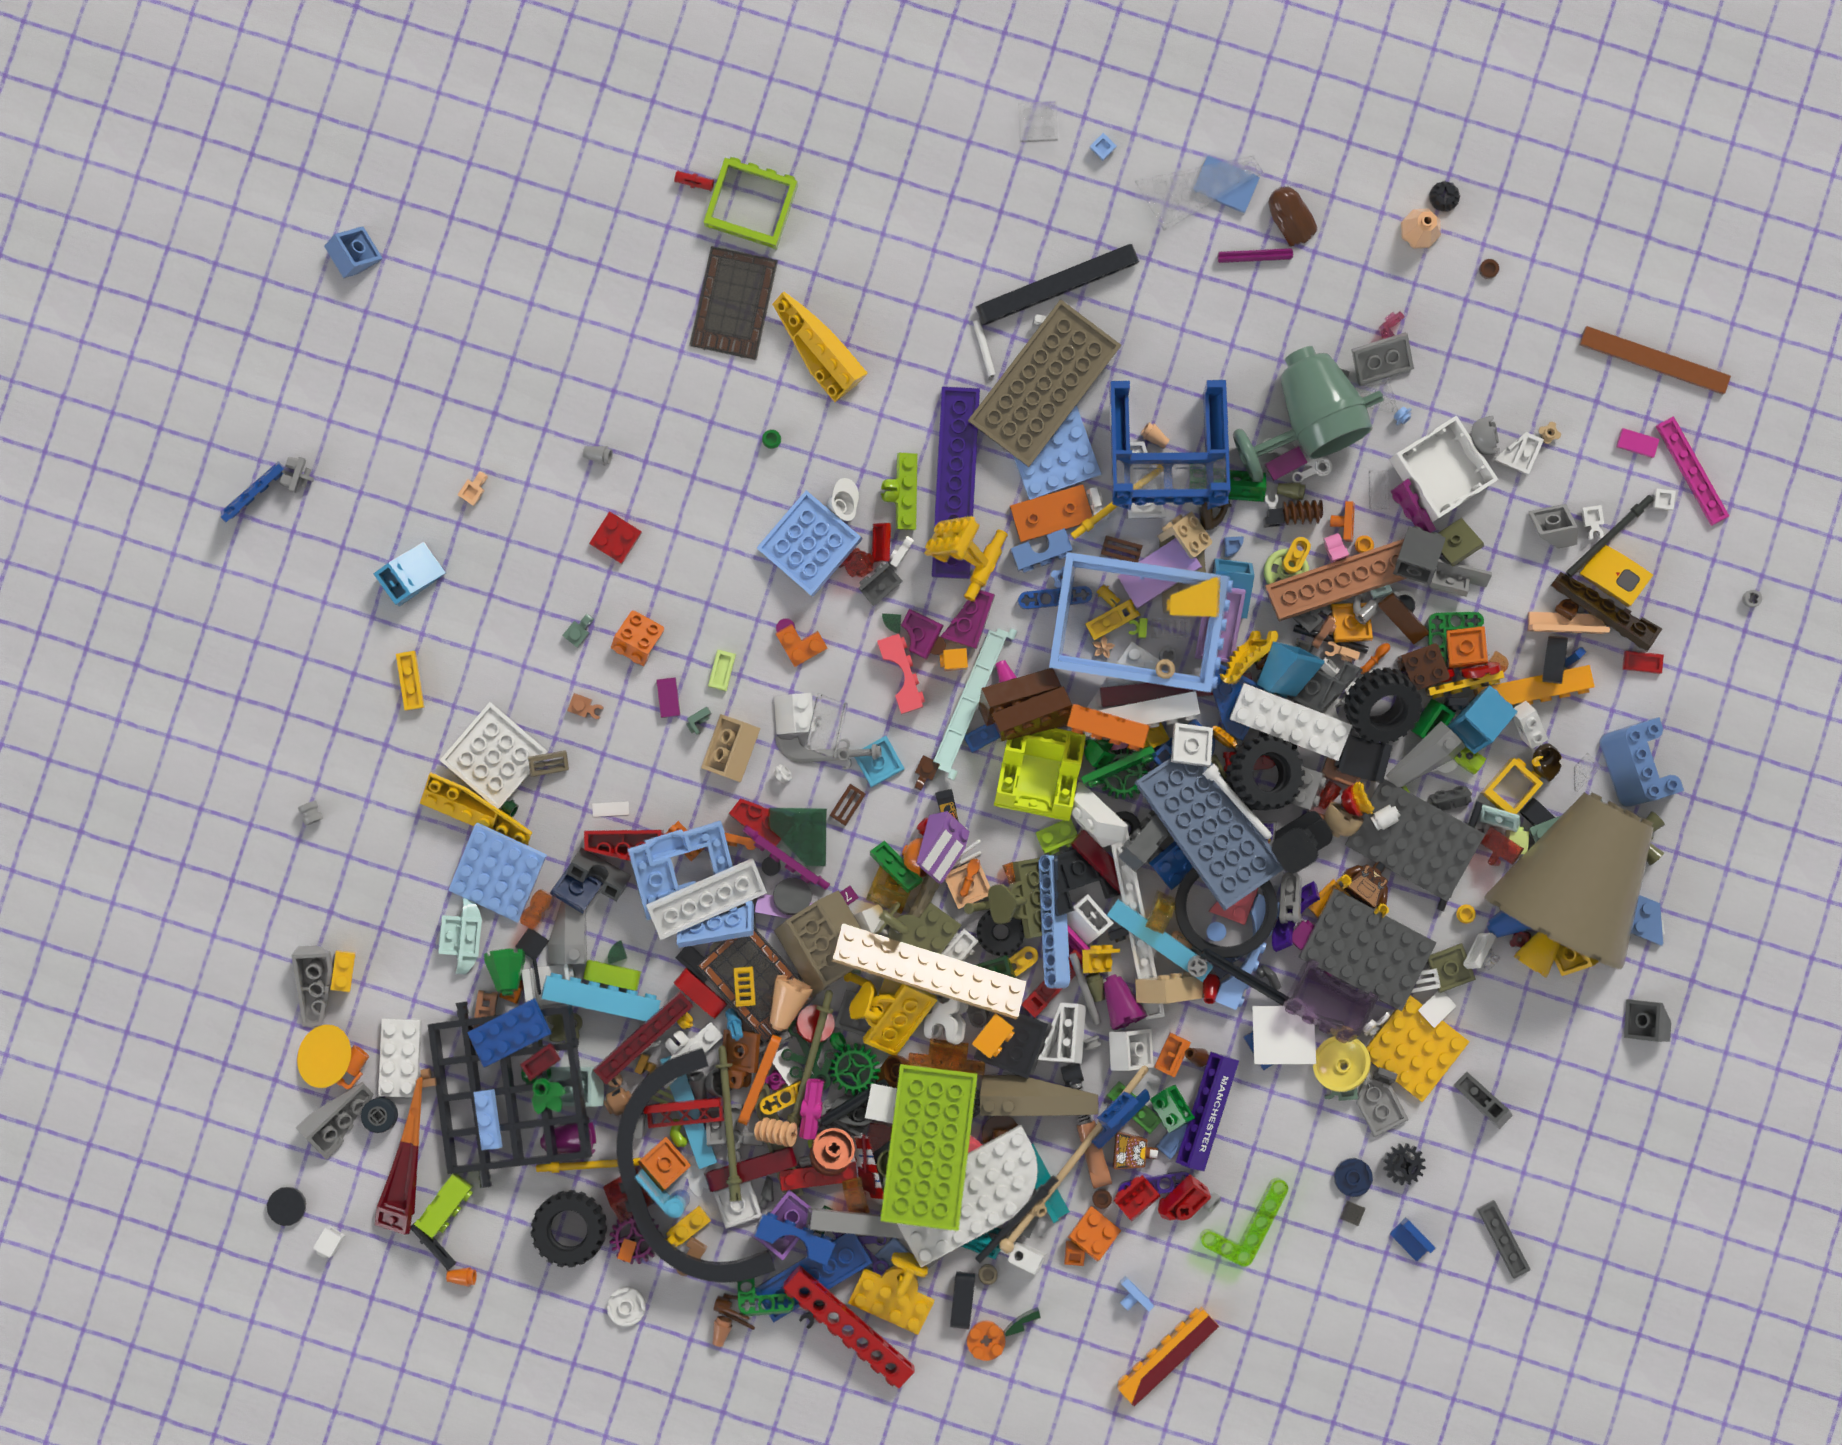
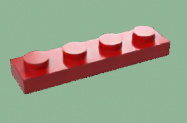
M855 1161L850 1162L847 1169L836 1176L822 1175L813 1166L787 1169L779 1172L781 1191L858 1181Z

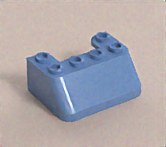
M1660 717L1606 733L1600 738V747L1618 800L1623 806H1635L1684 791L1679 777L1675 775L1659 777L1648 745V741L1659 738L1663 733Z

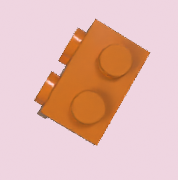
M633 610L615 634L611 649L631 659L634 663L645 666L651 650L664 632V627Z

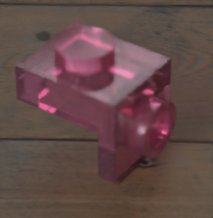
M1401 311L1397 314L1392 312L1384 318L1386 322L1379 327L1383 339L1395 336L1391 328L1405 318Z

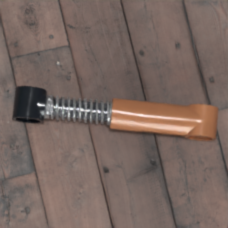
M1074 1063L1060 1067L1065 1086L1084 1091L1082 1087L1084 1078L1080 1064ZM1091 1115L1076 1116L1078 1117L1077 1121H1079L1076 1127L1081 1144L1096 1126L1095 1120H1091ZM1092 1143L1084 1155L1092 1186L1095 1189L1112 1184V1180L1102 1148L1098 1149Z

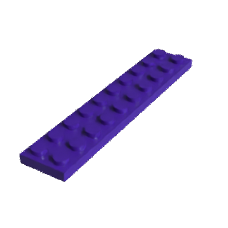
M942 386L934 528L938 522L944 520L973 517L978 429L969 423L968 420L979 406L980 388ZM952 556L949 557L947 562H942L933 557L932 577L970 579L971 564L964 559L958 560Z

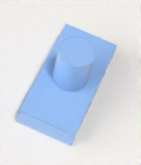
M1124 1276L1120 1282L1130 1293L1120 1302L1122 1306L1129 1311L1139 1301L1150 1311L1154 1304Z

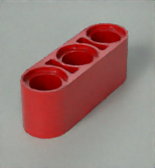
M687 968L673 982L714 1019L728 1005Z

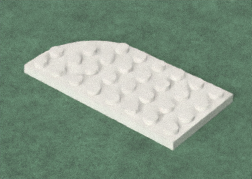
M1019 1125L968 1153L959 1231L897 1223L920 1267L931 1263L1010 1220L1029 1201L1037 1181V1160L1034 1149L1023 1127Z

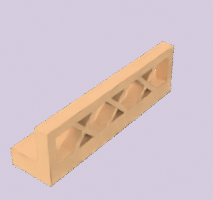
M1528 612V631L1585 634H1606L1610 632V627H1606L1603 621L1591 614L1577 613L1570 621L1559 613Z

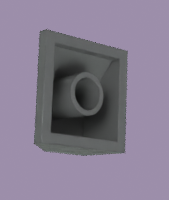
M1626 999L1624 1038L1670 1042L1671 1020L1663 1003Z

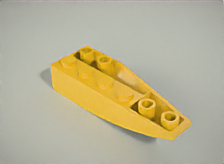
M782 292L772 305L809 372L831 399L837 402L858 385L868 373L835 334L802 304L786 292Z
M431 772L429 773L420 804L472 826H475L478 822L528 846L532 831L516 819L485 801L468 788Z

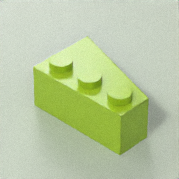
M457 1173L452 1174L414 1225L431 1238L439 1232L443 1233L450 1225L447 1222L450 1217L453 1216L455 1218L461 1210V1207H459L463 1200L466 1202L473 1194L470 1191L473 1185Z

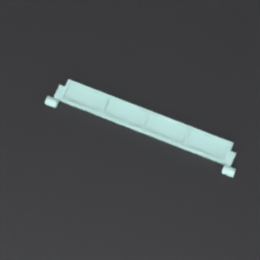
M999 628L996 632L988 631L933 762L940 764L938 769L949 773L947 778L955 780L958 771L951 768L978 707L981 688L986 687L1006 638L1014 640L1017 631L1010 628L1009 632Z

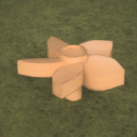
M1105 636L1100 642H1092L1093 646L1098 648L1095 651L1094 657L1103 654L1104 657L1109 659V650L1115 645L1112 643L1107 644Z

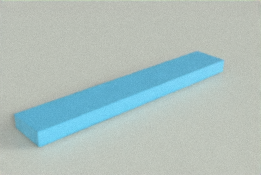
M1117 899L1107 913V916L1189 972L1188 962L1190 958L1198 954ZM1207 961L1206 973L1196 978L1203 982L1214 965Z
M671 1056L660 1059L661 1063L669 1060ZM687 1074L678 1077L669 1085L675 1102L696 1100L688 1083ZM692 1109L688 1115L693 1119H698L701 1113L698 1109ZM704 1123L684 1125L698 1168L701 1169L717 1163L713 1147L707 1146Z

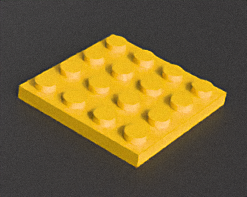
M1410 995L1403 1010H1394L1366 1048L1369 1052L1371 1063L1378 1068L1381 1067L1398 1074L1395 1082L1419 1101L1423 1102L1465 1049L1469 1041L1443 1020L1433 1028L1418 1011L1423 1004Z

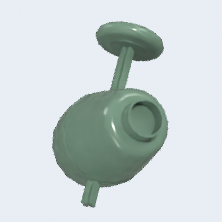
M1313 346L1301 348L1285 358L1288 368L1281 375V385L1292 430L1254 447L1244 430L1236 429L1233 432L1239 456L1251 479L1255 482L1263 479V471L1258 460L1259 456L1295 440H1298L1310 459H1316L1340 451L1364 438L1373 429L1367 408L1384 401L1380 390L1362 398L1331 356L1327 353L1316 354Z

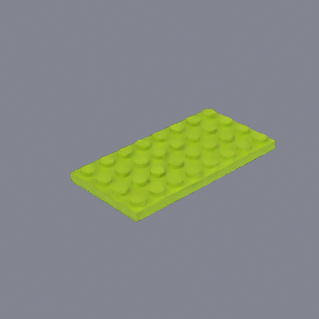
M900 1064L880 1221L959 1231L978 1074Z

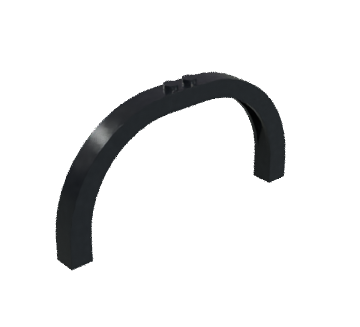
M703 1047L682 1053L660 1064L639 1083L631 1094L621 1115L616 1139L617 1162L622 1180L619 1186L622 1194L626 1193L628 1201H625L628 1213L632 1212L644 1240L663 1261L686 1275L705 1281L719 1283L745 1281L775 1271L769 1250L727 1262L702 1260L682 1252L673 1246L657 1229L648 1211L640 1183L635 1178L637 1174L633 1162V1137L638 1119L649 1100L667 1083L680 1076L709 1066Z

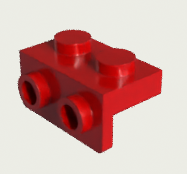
M1143 1175L1134 1178L1130 1182L1131 1185L1127 1189L1119 1191L1113 1200L1131 1221L1136 1219L1161 1197Z

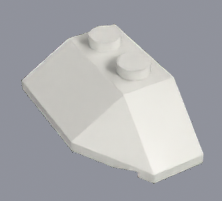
M1078 782L1072 815L1077 823L1101 847L1125 841L1128 825L1082 782Z

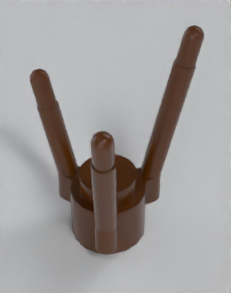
M724 1293L723 1297L717 1296L713 1308L714 1311L752 1330L755 1329L753 1325L740 1319L749 1320L748 1316L731 1309L732 1302L729 1300H738V1295Z

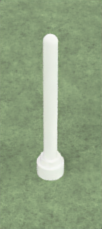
M1212 764L1203 772V775L1211 781L1214 780L1264 838L1270 839L1272 837L1270 831L1221 778L1218 771L1219 768Z

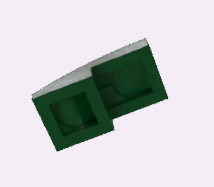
M1038 1307L1014 1319L1004 1329L1006 1337L1025 1331L1023 1323L1041 1318Z

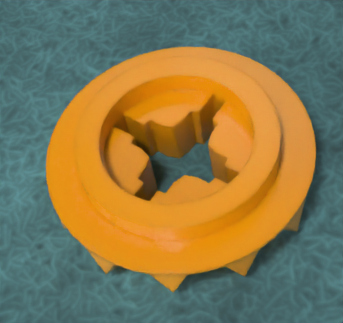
M1213 726L1212 736L1225 747L1235 749L1237 746L1236 740L1225 730L1218 726Z

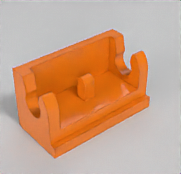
M1170 1032L1154 1068L1175 1078L1185 1057V1051L1189 1048L1191 1042Z

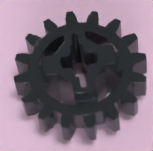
M1398 1143L1397 1149L1391 1146L1392 1152L1385 1153L1388 1159H1383V1162L1387 1163V1166L1383 1167V1169L1389 1171L1386 1176L1388 1178L1393 1176L1392 1181L1396 1183L1399 1180V1184L1402 1186L1405 1181L1408 1185H1411V1180L1418 1182L1417 1176L1423 1177V1174L1420 1172L1421 1169H1426L1422 1165L1426 1161L1425 1158H1420L1422 1152H1415L1417 1147L1413 1145L1410 1148L1408 1143H1405L1404 1147ZM1406 1152L1412 1153L1415 1158H1408ZM1397 1155L1398 1157L1396 1158L1395 1162H1392L1394 1157ZM1403 1160L1408 1162V1164H1406L1405 1169L1402 1166H1400L1401 1164H1403ZM1400 1170L1403 1177L1396 1175L1394 1171Z

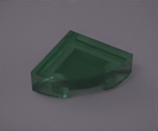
M882 613L885 626L890 631L900 634L901 614Z
M622 940L616 942L611 947L608 954L609 964L628 958Z

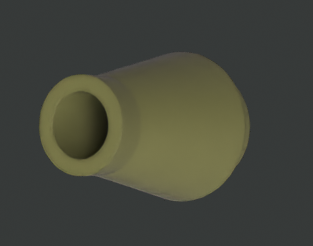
M1301 482L1278 483L1277 494L1296 501L1299 499L1303 500L1306 485L1301 484Z
M1100 973L1086 975L1085 979L1094 1002L1103 1001L1105 999L1103 976H1100Z

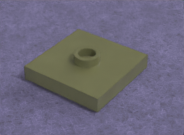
M1462 518L1439 532L1443 537H1446L1441 555L1452 567L1484 547L1483 541Z
M1462 943L1431 954L1427 961L1430 969L1437 968L1441 987L1437 988L1439 993L1476 980L1473 970L1467 969L1463 965L1467 954Z

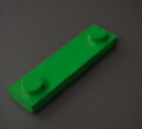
M1149 746L1082 776L1081 779L1086 787H1095L1105 778L1141 762L1143 764L1154 760L1153 757L1157 756L1152 746Z

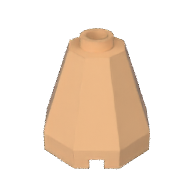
M1413 209L1401 222L1402 239L1405 242L1407 241L1413 249L1430 248L1441 236L1440 219L1430 209Z

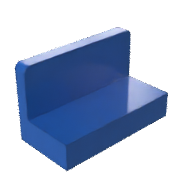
M1406 1217L1390 1232V1235L1415 1261H1418L1427 1251L1432 1253L1436 1249Z

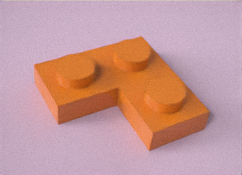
M792 624L775 633L794 667L827 649L818 631L802 640Z

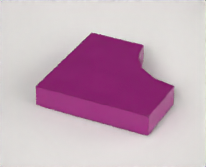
M909 609L901 624L910 636L911 644L909 651L927 660L944 625Z

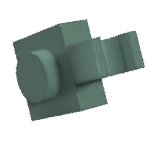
M586 614L580 623L574 621L562 636L578 648L590 634L586 628L592 623L594 618Z

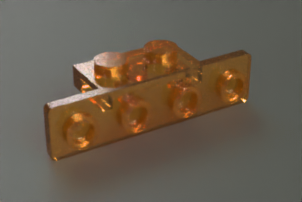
M930 1039L928 1055L909 1053L908 1063L911 1066L975 1073L978 1075L985 1074V1062L967 1060L969 1043L952 1044L947 1040Z

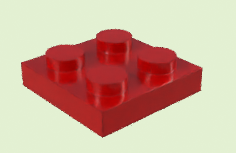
M609 511L589 544L623 564L642 531Z

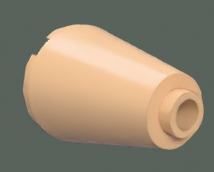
M777 975L775 979L770 1024H772L773 1029L778 1031L789 1028L813 991L811 986L796 978L786 980L788 976Z

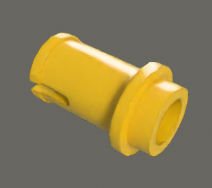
M1103 584L1096 591L1098 597L1101 596L1111 608L1121 600L1109 589L1108 585Z

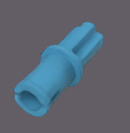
M730 1008L725 1012L728 1021L727 1028L730 1030L732 1039L739 1041L740 1038H743L742 1022L738 1018L737 1010Z

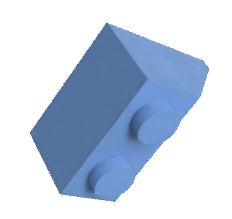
M363 226L334 234L324 246L343 278L357 275L383 259Z

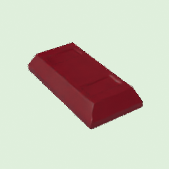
M550 1043L521 1063L520 1066L531 1081L559 1062L561 1058Z

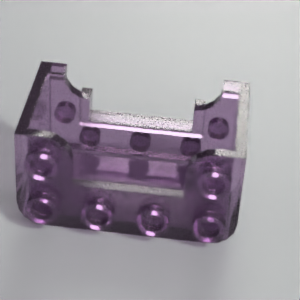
M1310 958L1308 962L1302 965L1283 1003L1285 1011L1302 1017V1020L1307 1024L1318 1026V1029L1323 1033H1330L1336 1036V1040L1341 1043L1355 1040L1360 1036L1379 996L1372 992L1365 995L1361 993L1362 990H1354L1324 973V970H1318L1319 963Z

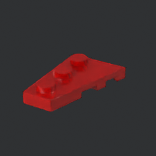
M741 798L728 813L742 826L748 825L753 830L758 831L759 835L775 846L779 844L797 821V818L789 817Z

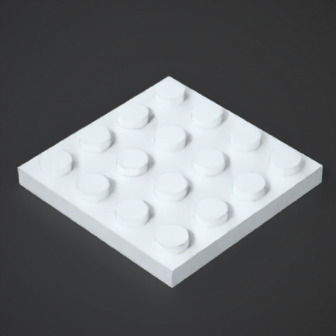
M489 702L440 761L486 801L500 809L530 775L528 757L547 754L548 751L494 704Z

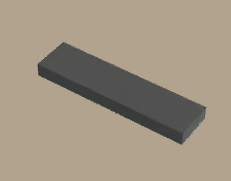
M1492 1200L1477 1208L1512 1278L1514 1279L1530 1271L1531 1269L1496 1202Z

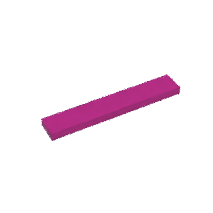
M1674 416L1656 425L1655 427L1710 525L1712 526L1729 517L1727 510Z

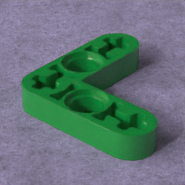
M1479 612L1433 613L1427 619V630L1429 631L1427 635L1428 645L1433 644V636L1438 635L1442 638L1439 648H1442L1441 653L1446 664V630L1482 627L1484 617ZM1464 615H1466V619H1472L1475 616L1476 619H1479V623H1476V626H1474V623L1467 622V627H1464ZM1435 616H1437L1438 620H1441V623L1438 624V630L1442 629V633H1432L1431 631L1436 630V625L1432 623ZM1453 616H1458L1461 620L1460 625L1457 627L1453 626L1450 622Z
M755 1278L737 1282L738 1307L743 1315L790 1313L795 1307L794 1298H790L787 1294L756 1296ZM748 1282L752 1285L749 1292L741 1290L743 1283ZM774 1299H778V1303H784V1299H788V1302L792 1303L788 1304V1308H784V1305L781 1304L778 1305V1309H775ZM764 1300L772 1302L770 1309L764 1310L761 1307ZM755 1301H758L759 1310L756 1311L754 1306L749 1307V1311H745V1308L742 1306H745V1302H749L750 1305H756Z

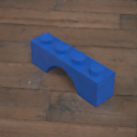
M767 1212V1215H761L753 1235L754 1237L773 1244L782 1236L794 1235L804 1243L808 1259L827 1266L835 1243L831 1242V1237L821 1234V1237L813 1235L814 1230L803 1227L802 1230L796 1228V1223L787 1219L785 1222L777 1220V1215Z

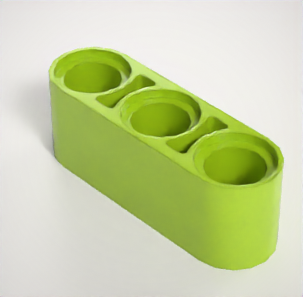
M587 960L583 979L637 991L641 971Z

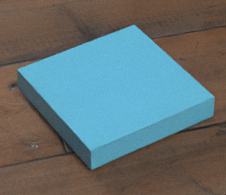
M887 736L872 743L881 746L882 756L878 757L877 760H873L872 756L855 757L871 788L905 769ZM872 744L864 747L863 749H872Z

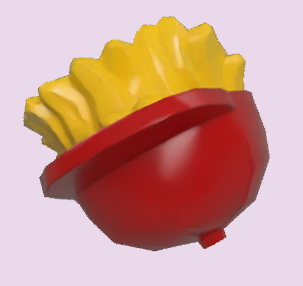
M1356 782L1343 790L1341 805L1346 812L1358 817L1364 813L1373 814L1374 806L1368 800L1363 783Z

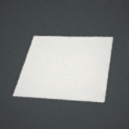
M1252 1006L1254 1064H1316L1314 1006Z

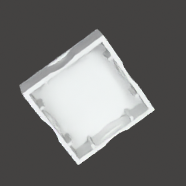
M1457 415L1389 459L1403 482L1409 478L1411 485H1409L1412 493H1417L1419 506L1426 510L1432 522L1499 480L1485 458L1474 446L1472 438Z

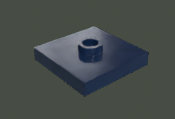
M567 868L550 894L583 914L603 883L593 876L586 878L582 883L566 874Z

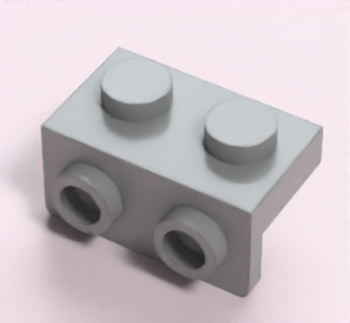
M1301 766L1302 770H1305V776H1302L1301 779L1304 781L1303 787L1298 788L1300 793L1297 797H1293L1294 801L1291 804L1314 810V807H1318L1321 799L1318 796L1319 792L1325 788L1327 782L1326 774Z

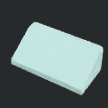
M1482 805L1479 821L1517 832L1521 823L1520 815Z

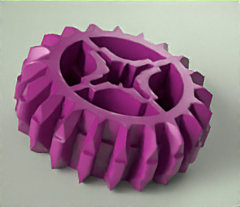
M630 1212V1218L623 1214L624 1221L618 1218L616 1220L618 1225H612V1229L616 1232H610L609 1234L611 1237H615V1239L609 1241L610 1244H616L612 1251L618 1249L620 1252L624 1238L635 1242V1239L630 1238L635 1232L636 1236H640L641 1239H638L630 1264L634 1263V1259H637V1263L641 1264V1257L647 1262L649 1260L648 1255L654 1257L655 1253L650 1246L641 1252V1242L644 1241V1238L637 1227L633 1214ZM630 1223V1234L620 1237L622 1228Z

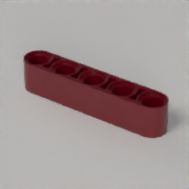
M789 1146L737 1162V1175L742 1179V1183L795 1167L798 1163L793 1148ZM729 1165L704 1173L710 1192L729 1187L726 1184V1180L730 1176Z

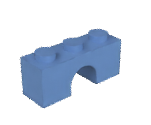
M1065 528L1046 536L1049 546L1043 553L1034 552L1029 542L1011 548L1010 551L1018 572L1022 570L1023 573L1034 570L1033 566L1041 564V566L1052 563L1051 559L1059 557V560L1066 558V553L1072 552L1073 549Z

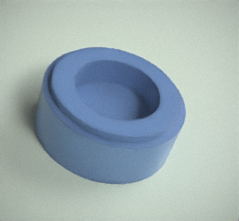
M1213 922L1207 927L1206 933L1210 940L1217 942L1225 937L1226 928L1220 922Z

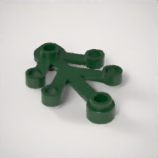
M793 1021L788 1028L789 1033L797 1038L805 1057L793 1053L790 1049H784L781 1056L785 1061L792 1060L806 1065L810 1047L802 1036L793 1031V1028L796 1026V1021ZM828 1039L819 1044L812 1069L813 1074L810 1079L823 1078L825 1080L823 1091L828 1089L831 1084L828 1072L832 1059H828L827 1054L829 1052L835 1054V1051L829 1049L825 1052V1061L821 1071L817 1062L822 1048ZM790 1052V1058H785L784 1053ZM793 1066L790 1069L792 1078L803 1077L804 1071H801L799 1067ZM794 1069L799 1070V1074L797 1076H794L792 1074V1071Z

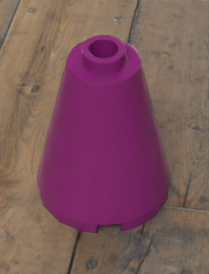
M1114 974L1105 978L1106 982L1103 985L1112 1030L1125 1028L1129 1024L1137 1023L1148 1016L1141 1003H1136V996L1121 976L1117 977Z
M589 1122L588 1127L592 1149L593 1144H596V1132L593 1122ZM577 1123L564 1124L554 1129L558 1153L581 1151ZM543 1133V1136L540 1138V1145L546 1151Z

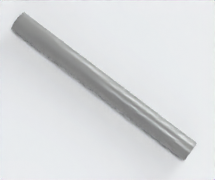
M1072 953L1069 955L1093 1024H1100L1101 1020L1077 954Z

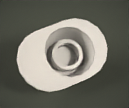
M848 478L839 479L827 503V508L844 521H851L856 514L859 492L855 483Z

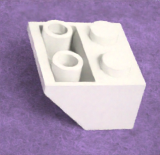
M1088 894L1084 895L1073 905L1074 911L1067 913V925L1087 945L1113 924L1110 918Z

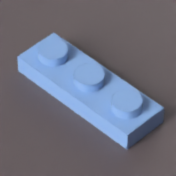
M495 1090L474 1092L481 1150L501 1148L502 1140Z

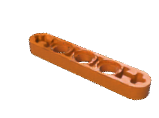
M773 1034L739 1116L738 1122L748 1125L782 1037Z

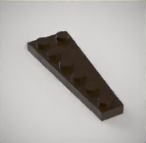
M1560 572L1551 584L1556 591L1570 598L1572 602L1583 607L1588 613L1596 616L1605 625L1612 627L1621 636L1628 638L1645 651L1651 648L1662 631L1661 627L1643 617L1638 619L1631 615V610L1627 608L1622 610L1615 606L1613 600L1599 597L1597 591L1563 572Z

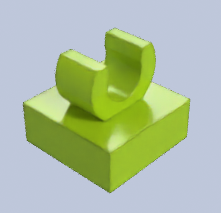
M1139 618L1138 622L1136 620L1129 621V624L1136 626V630L1128 631V634H1137L1138 639H1145L1148 618Z

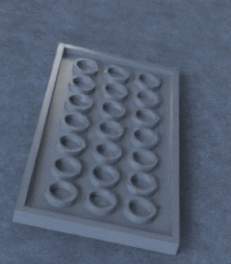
M1170 758L1138 779L1135 784L1225 911L1284 869L1273 854L1271 846L1264 836L1215 781H1211L1203 775V772L1209 767L1171 762Z

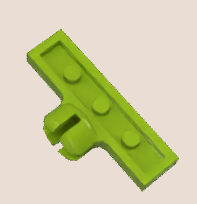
M899 452L897 453L896 479H886L882 482L881 489L890 491L881 493V498L884 502L895 503L897 530H916L917 454Z

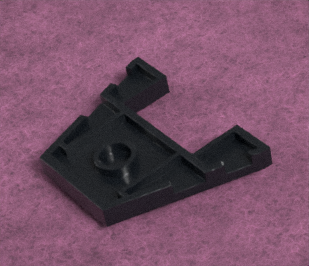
M1075 849L1054 855L1056 916L1074 911L1069 895L1070 890L1096 881H1100L1105 899L1120 895Z

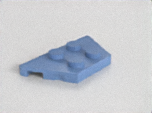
M1639 895L1631 934L1662 946L1663 932L1660 903Z

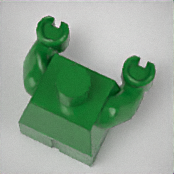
M1087 739L1085 741L1087 747L1084 749V754L1092 766L1102 768L1109 765V761L1111 762L1116 756L1110 750L1114 745L1109 743L1110 739Z

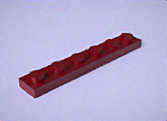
M679 991L602 1060L593 1071L607 1085L693 1007V1004Z

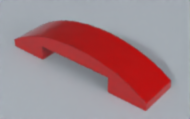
M1074 949L1070 954H1077L1081 968L1083 969V957ZM1069 958L1071 981L1076 974ZM1043 980L1021 1005L1036 1018L1063 988H1048Z

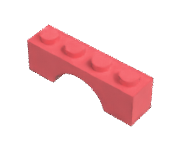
M896 634L878 640L877 643L883 660L892 661L899 665L905 676L902 689L895 695L901 715L923 708L922 703L925 702L922 691L918 692L916 685L919 684L916 673L912 674L910 668L913 666L910 655L906 656L904 650L907 648L905 638H900V635Z

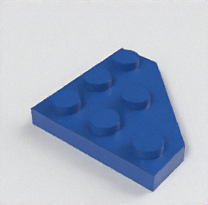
M1220 664V669H1216L1215 676L1218 677L1217 688H1213L1212 693L1224 730L1243 741L1250 727L1229 719L1243 683L1261 690L1264 688L1243 675L1237 684L1224 683L1220 678V674L1225 675L1228 667Z

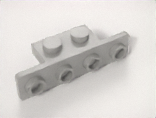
M1439 559L1429 588L1467 597L1469 584L1487 587L1492 572L1461 564H1456L1452 567L1447 561Z

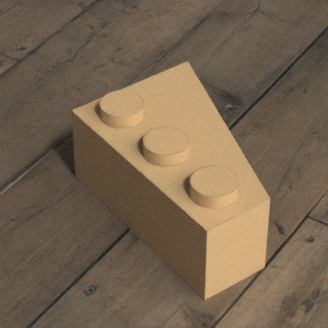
M1187 971L1183 972V975L1182 973H1171L1170 975H1158L1156 978L1135 979L1136 1003L1168 1004L1203 998V982Z

